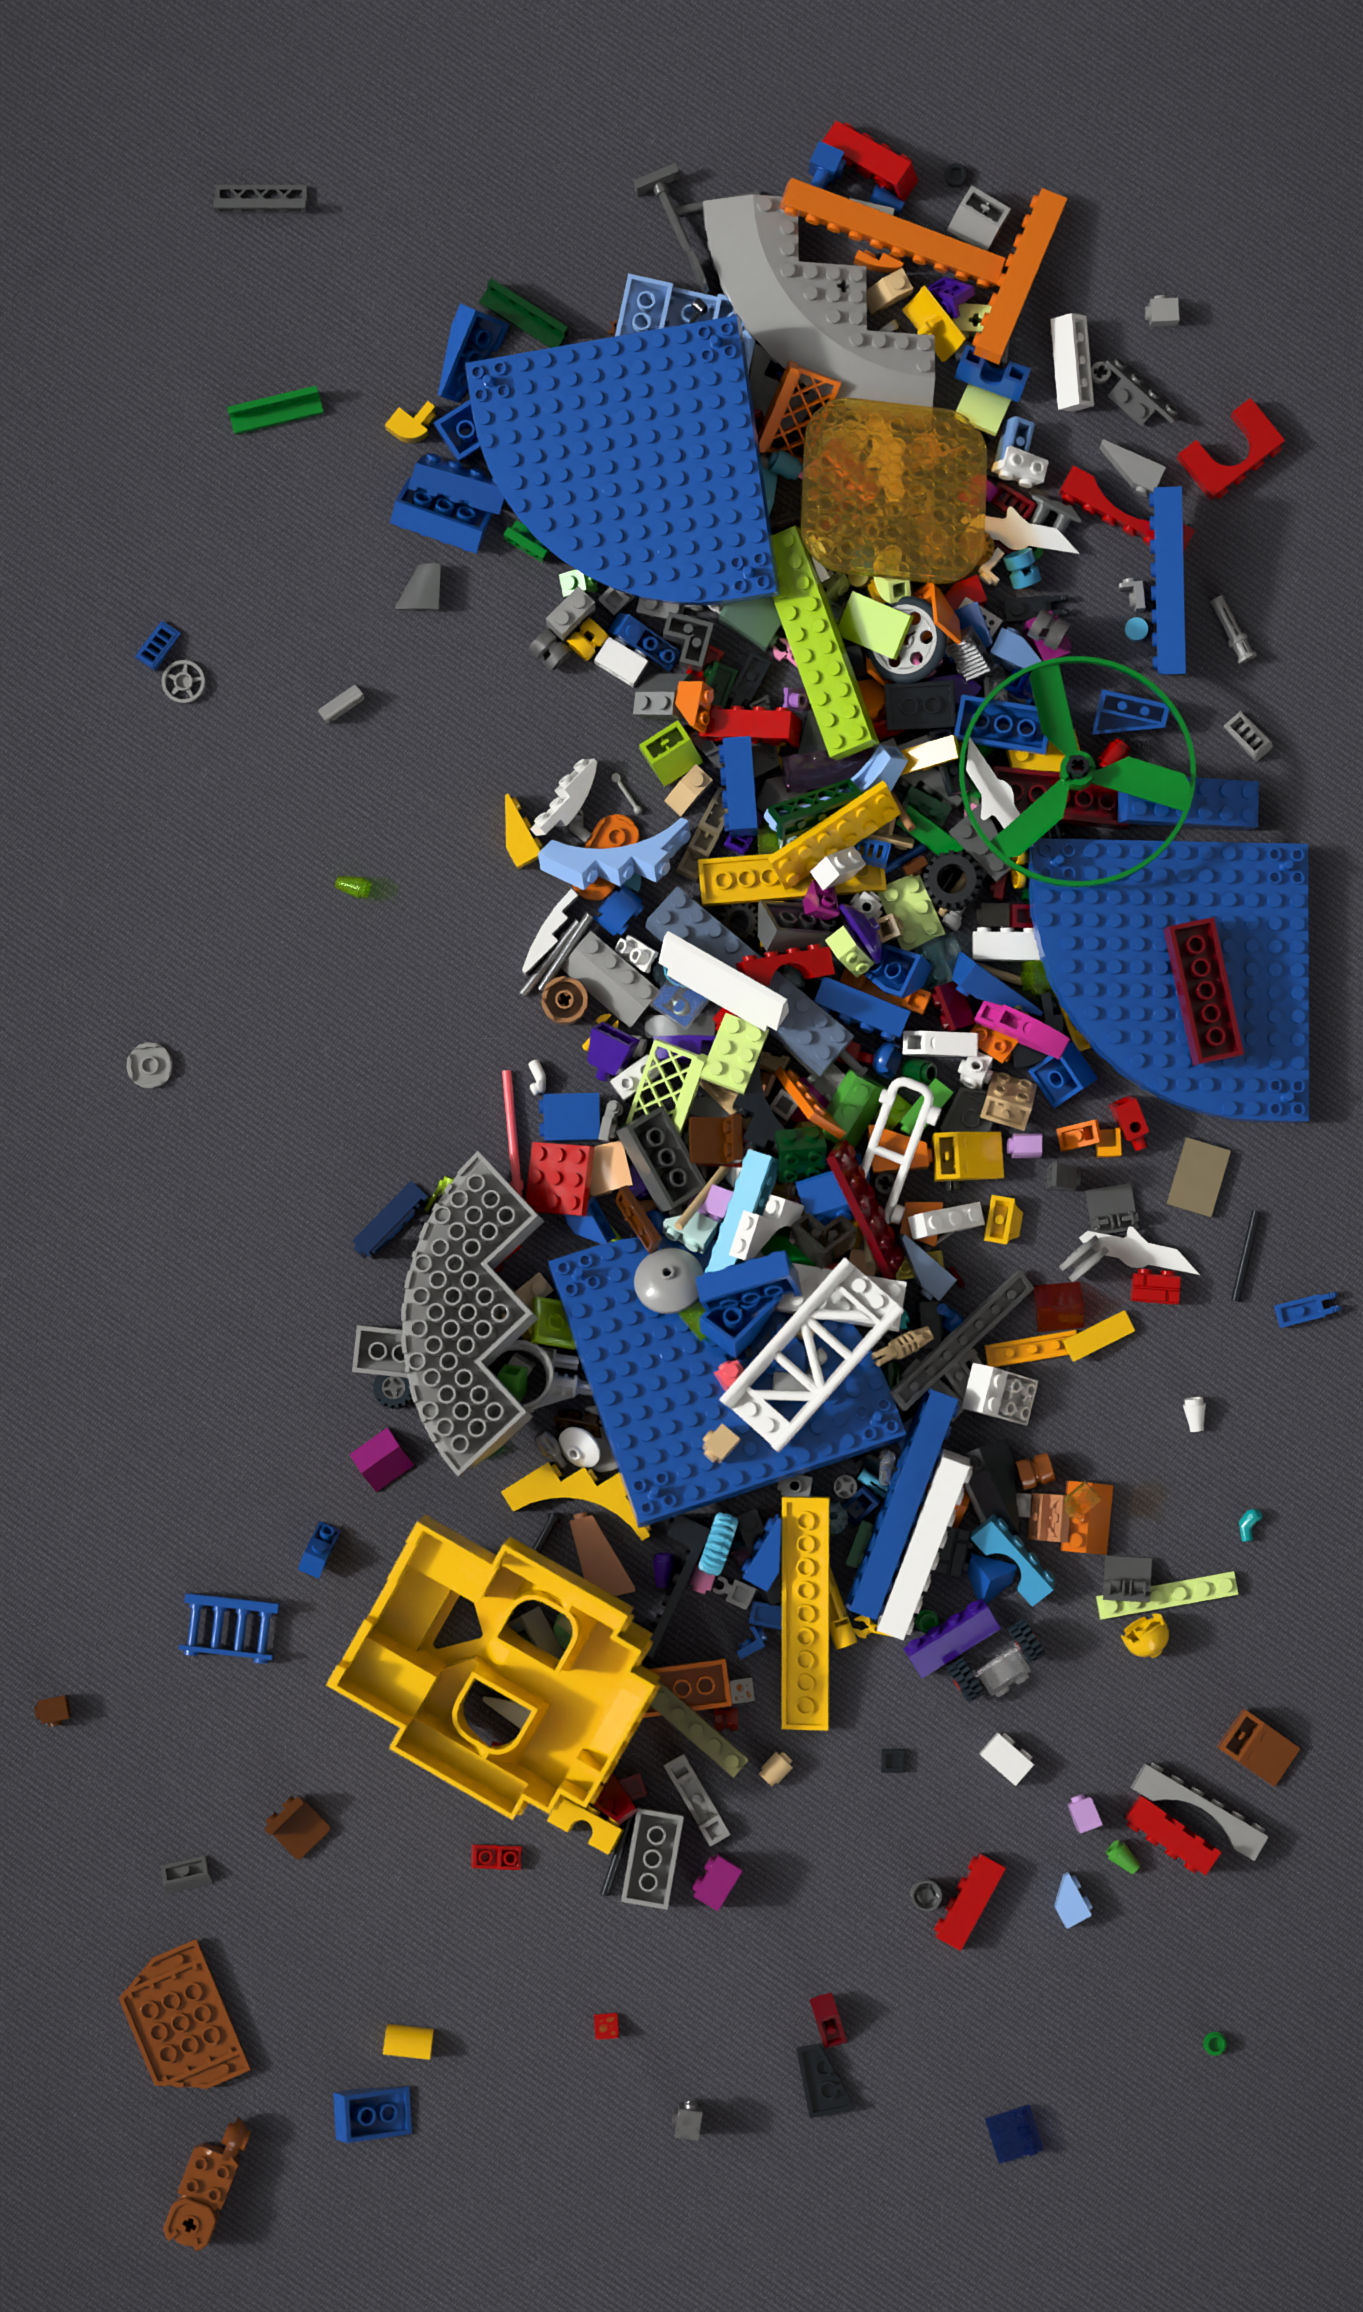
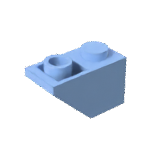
M1068 1872L1063 1874L1054 1904L1058 1915L1067 1929L1092 1916L1089 1910L1093 1908L1087 1896L1082 1897L1078 1889L1081 1888V1885L1076 1876H1070Z

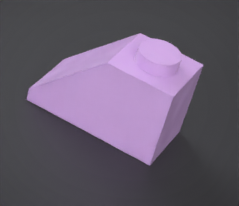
M1083 1793L1072 1797V1802L1067 1803L1076 1830L1079 1833L1102 1826L1090 1796L1085 1797Z

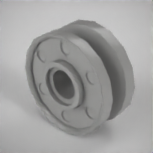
M1096 1235L1076 1249L1059 1266L1062 1271L1071 1266L1075 1269L1069 1276L1071 1282L1084 1275L1109 1252L1106 1247L1098 1251L1093 1249L1099 1241Z

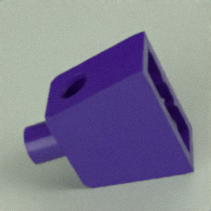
M603 1021L594 1026L591 1030L587 1061L598 1068L596 1078L601 1081H609L610 1075L616 1076L625 1070L640 1040Z

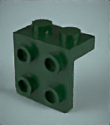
M820 1126L775 1131V1140L779 1152L777 1173L779 1182L801 1181L824 1173L827 1145Z

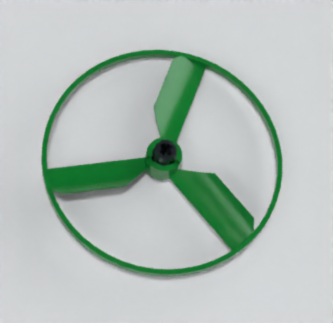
M1067 656L1038 662L1018 671L999 684L986 697L973 716L964 737L959 763V783L966 813L975 831L989 850L1009 867L1029 878L1055 886L1071 888L1093 887L1116 882L1133 875L1154 861L1170 845L1185 822L1191 806L1196 779L1195 755L1189 731L1180 713L1166 694L1146 677L1124 665L1101 658ZM1087 663L1113 668L1126 673L1150 688L1170 709L1182 730L1190 759V782L1184 773L1129 756L1095 770V762L1092 757L1085 752L1078 751L1059 664ZM1031 673L1029 679L1041 732L1065 755L1060 765V780L990 841L977 823L966 794L964 781L965 753L973 728L988 704L1012 682ZM1093 783L1183 811L1173 832L1151 856L1133 868L1107 878L1090 881L1058 880L1031 872L1009 859L1024 853L1063 818L1069 789L1079 791L1086 789Z

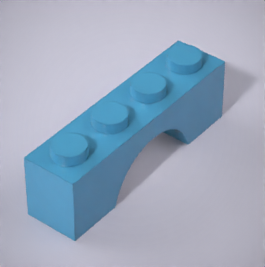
M993 1514L973 1530L971 1540L985 1555L993 1553L1005 1554L1018 1564L1021 1571V1580L1017 1590L1032 1607L1054 1590L1056 1582L1053 1574L1047 1569L1044 1570L1039 1565L1036 1555L1032 1552L1029 1553L1023 1547L1022 1540L1017 1535L1013 1536L1010 1533L1008 1525L1002 1518H997Z

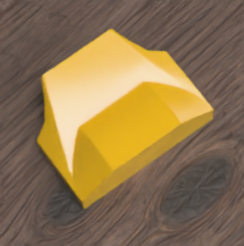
M991 1195L984 1241L1007 1245L1010 1240L1019 1237L1023 1212L1016 1206L1015 1199Z

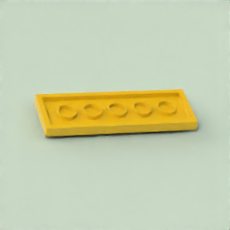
M881 781L767 859L782 887L788 890L811 874L810 871L826 856L856 845L892 821L901 812L887 784Z

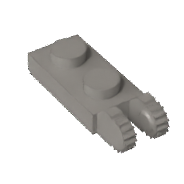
M639 598L636 614L667 620L669 612L683 615L684 608L703 611V605L668 604Z

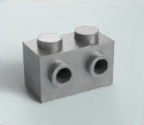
M684 2100V2104L679 2103L678 2109H673L672 2126H676V2138L699 2140L702 2106H698V2102Z

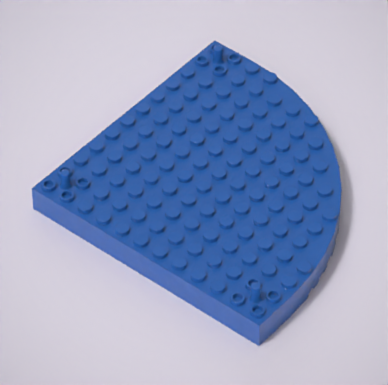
M737 315L465 363L475 428L487 466L501 494L519 520L537 540L561 560L589 578L614 590L645 600L668 604L707 606L780 595L742 324Z
M1039 838L1029 847V871L1045 877L1067 881L1103 879L1122 873L1143 862L1165 841ZM1172 841L1145 868L1131 876L1109 884L1071 888L1055 886L1029 878L1030 916L1034 928V938L1039 951L1038 954L1043 963L1046 978L1052 990H1054L1060 1006L1069 1016L1075 1029L1088 1041L1091 1048L1102 1059L1104 1058L1113 1066L1119 1074L1140 1086L1139 1088L1154 1094L1169 1104H1174L1191 1112L1210 1117L1256 1123H1305L1309 1121L1308 844ZM1214 917L1244 1055L1193 1066L1163 930L1168 926Z
M661 1236L662 1241L658 1250L677 1248L689 1252L699 1261L704 1273L709 1265L713 1246L717 1241L712 1240L704 1254L698 1251L693 1252L679 1241H672L666 1236ZM638 1237L594 1246L548 1261V1269L638 1528L905 1439L906 1432L896 1404L888 1393L890 1388L880 1366L878 1367L874 1363L877 1360L876 1358L872 1359V1352L870 1350L778 1453L766 1439L731 1408L719 1400L725 1393V1390L715 1377L714 1372L719 1370L718 1367L729 1360L732 1362L733 1359L731 1354L701 1333L699 1318L706 1310L700 1303L699 1298L689 1308L672 1314H663L650 1310L639 1300L634 1287V1276L637 1267L649 1253ZM665 1272L664 1276H669L671 1272ZM773 1311L751 1343L753 1358L747 1359L745 1350L738 1357V1361L744 1371L771 1341V1330L775 1331L776 1324L784 1326L793 1314ZM816 1319L818 1323L851 1352L864 1339L853 1324ZM814 1332L813 1340L816 1351L819 1348H823L828 1356L827 1361L820 1365L825 1382L845 1358ZM797 1339L805 1347L804 1340ZM805 1347V1371H804V1373H805V1372L808 1370V1368L810 1367V1362H809L808 1354H807V1351H806V1347ZM770 1364L750 1387L753 1390H772L775 1368H771ZM766 1400L789 1422L808 1402ZM721 1424H724L740 1438V1441L720 1464L717 1461L712 1462L704 1455L703 1444L705 1442L703 1438L711 1429L715 1432Z

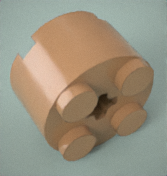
M557 977L551 980L543 990L541 998L542 1007L546 1016L554 1023L571 1025L578 1022L585 1015L588 1009V996L585 987L578 980L571 977ZM561 996H564L565 998H571L569 1000L568 1006H565L564 1004H559L561 1002Z

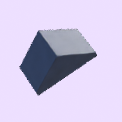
M863 1485L838 1511L855 1527L880 1501Z

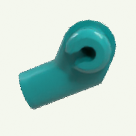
M1250 1509L1240 1519L1239 1527L1242 1542L1253 1540L1252 1527L1257 1521L1262 1519L1260 1510Z

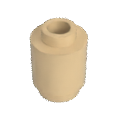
M783 1751L780 1755L775 1752L761 1767L762 1771L759 1775L773 1787L775 1783L778 1784L793 1768L790 1765L792 1760Z

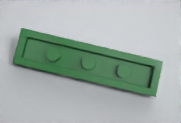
M317 386L227 407L234 435L324 414Z

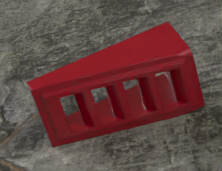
M1000 481L996 486L998 492L989 503L1007 514L1009 507L1015 509L1017 504L1021 502L1022 504L1016 512L1029 523L1037 503ZM1003 491L1007 492L1001 500V502H999L998 498L1001 496ZM1011 497H1014L1012 502L1007 507L1006 503L1009 501Z

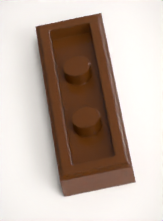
M627 1185L620 1187L615 1202L647 1252L652 1254L658 1250L662 1238Z

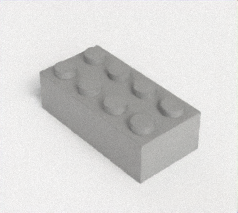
M638 1806L637 1809L639 1811L636 1813L621 1902L667 1910L684 1814Z

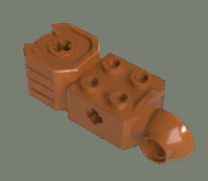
M239 2116L235 2124L229 2122L225 2131L222 2144H225L226 2148L207 2142L198 2143L194 2147L177 2191L181 2196L172 2204L163 2227L168 2241L174 2238L175 2241L182 2245L194 2246L195 2251L203 2249L210 2242L220 2217L218 2209L221 2210L225 2204L241 2161L237 2154L239 2149L245 2150L251 2134V2130L247 2129L244 2121ZM190 2218L194 2219L193 2224L196 2226L190 2225L187 2221Z

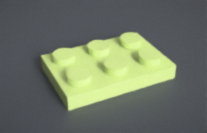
M912 874L887 884L886 892H877V895L881 898L880 901L886 915L890 913L896 914V917H899L904 925L902 930L904 935L897 938L901 949L910 951L946 935L920 874L915 877Z
M725 1013L700 1078L744 1094L769 1029L763 1031L741 1018Z

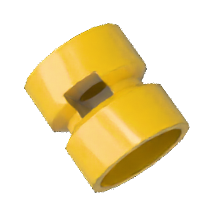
M589 617L579 626L580 631L573 632L566 640V643L585 661H588L596 653L595 648L601 647L609 637ZM587 634L593 638L591 642L585 637Z

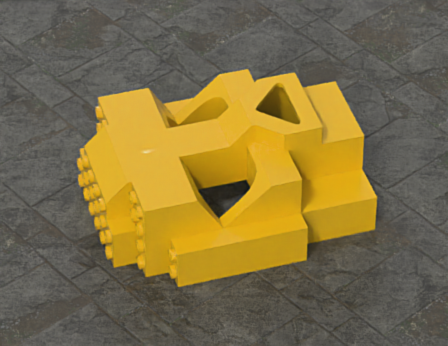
M426 1514L417 1521L406 1540L407 1544L389 1574L388 1581L370 1614L364 1619L343 1659L336 1666L326 1685L400 1728L389 1749L512 1820L517 1814L521 1816L529 1803L550 1814L553 1808L558 1810L565 1797L584 1808L587 1807L589 1802L594 1804L604 1787L600 1783L603 1782L605 1784L661 1686L657 1683L660 1676L641 1666L642 1660L653 1644V1641L650 1640L653 1633L632 1622L634 1615L631 1612L634 1607L516 1539L509 1537L502 1545L499 1553L495 1555ZM462 1595L474 1602L483 1633L482 1637L443 1648H435L434 1641L459 1596ZM525 1600H538L558 1610L570 1619L573 1627V1636L561 1660L521 1638L507 1625L519 1603ZM476 1679L532 1711L519 1735L505 1745L489 1747L467 1724L464 1715V1702Z

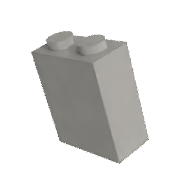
M578 586L546 618L547 628L558 637L560 642L566 643L571 634L577 632L579 626L588 617L591 618L596 613L595 602Z

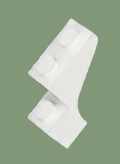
M769 1195L763 1216L743 1210L729 1255L745 1261L754 1258L778 1229L785 1226L798 1227L804 1205Z

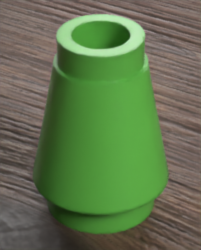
M1116 1840L1106 1850V1854L1109 1856L1108 1859L1130 1874L1135 1873L1139 1869L1141 1864L1125 1842L1121 1843L1119 1840Z

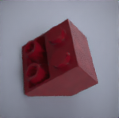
M954 981L934 987L930 998L934 1009H939L941 1016L938 1019L943 1031L947 1030V1032H958L976 1024L966 996L956 989L958 984Z

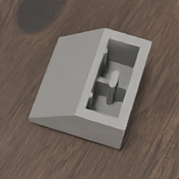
M971 185L960 203L947 232L967 244L988 251L1008 219L1011 208Z

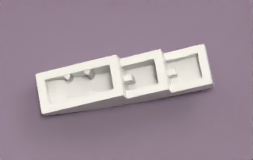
M572 889L555 906L541 926L530 947L522 969L525 975L557 944L558 940L554 935L569 921L564 912L578 899V894Z

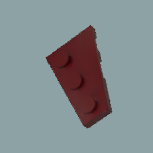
M612 1771L606 1783H600L604 1787L592 1805L620 1825L639 1810Z

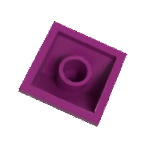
M388 1427L349 1454L375 1492H378L414 1466Z

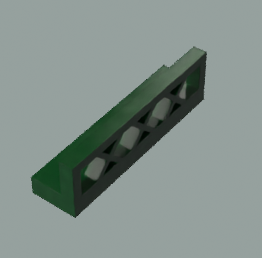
M490 278L487 283L488 288L480 299L479 304L548 348L561 346L569 334L566 325Z
M849 778L769 806L768 813L777 823V837L782 841L805 833L863 793ZM845 788H849L851 790V792L849 793H842L839 791ZM822 796L831 797V799L826 801L819 798ZM802 803L810 804V806L806 808L798 807V805ZM784 810L790 813L780 816L778 812Z

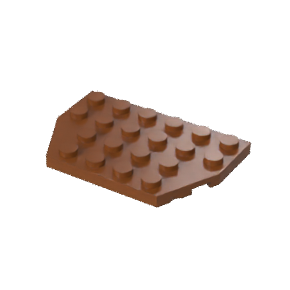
M197 1938L153 1957L118 1998L155 2086L208 2089L251 2070Z

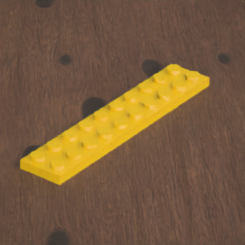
M782 1497L781 1729L829 1730L830 1497Z

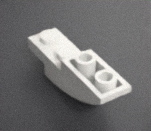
M595 759L580 760L574 765L573 768L575 770L559 781L560 786L555 790L559 797L550 803L549 806L551 808L546 813L540 814L534 820L535 824L530 828L536 836L546 835L554 826H567L575 817L592 786L597 766Z

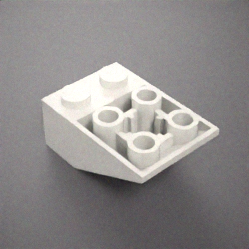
M973 1363L962 1408L1027 1426L1038 1380L995 1367Z

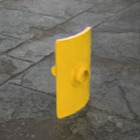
M923 286L917 295L903 308L905 315L918 330L917 334L934 335L935 353L942 362L948 360L965 342V336L926 286Z

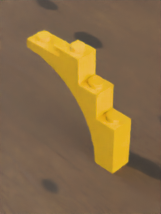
M547 1462L501 1491L513 1512L530 1503L550 1498L567 1497L583 1499L599 1504L616 1513L633 1528L642 1541L650 1536L648 1531L652 1530L649 1525L638 1528L630 1502L626 1498L627 1494L619 1473L597 1486L595 1482L598 1481V1478L593 1470L589 1469L587 1471L583 1467L563 1481H560L559 1477L562 1474L556 1464L551 1466Z

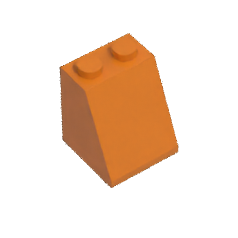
M868 1125L867 1127L868 1144L875 1125ZM884 1129L878 1146L905 1155L911 1137ZM919 1141L909 1171L927 1169L929 1163L933 1162L932 1149L927 1148L926 1142ZM875 1154L870 1166L871 1175L898 1172L901 1164Z

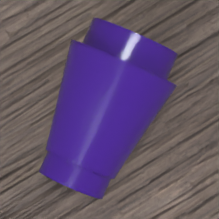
M655 1553V1558L652 1560L656 1587H670L676 1561L673 1559L674 1554Z

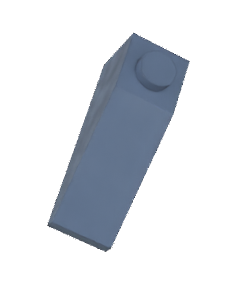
M900 1234L897 1238L916 1284L922 1289L920 1293L929 1301L932 1299L940 1301L957 1279L905 1234Z

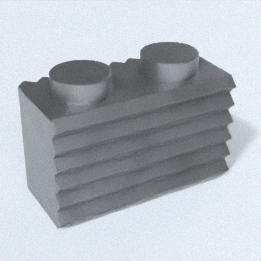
M972 625L960 630L962 643L959 645L948 636L945 650L948 657L954 659L959 675L964 676L967 682L991 672L994 666L993 659Z

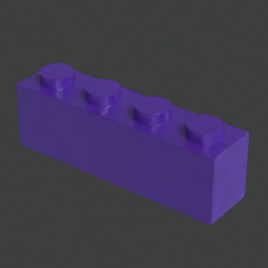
M980 1599L971 1602L963 1611L951 1615L947 1621L939 1626L930 1628L920 1638L911 1640L903 1650L920 1677L924 1678L1001 1628L988 1606Z

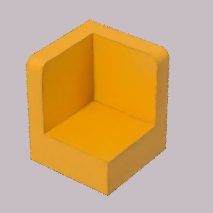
M1120 1128L1100 1130L1102 1142L1096 1145V1158L1120 1157L1122 1155Z

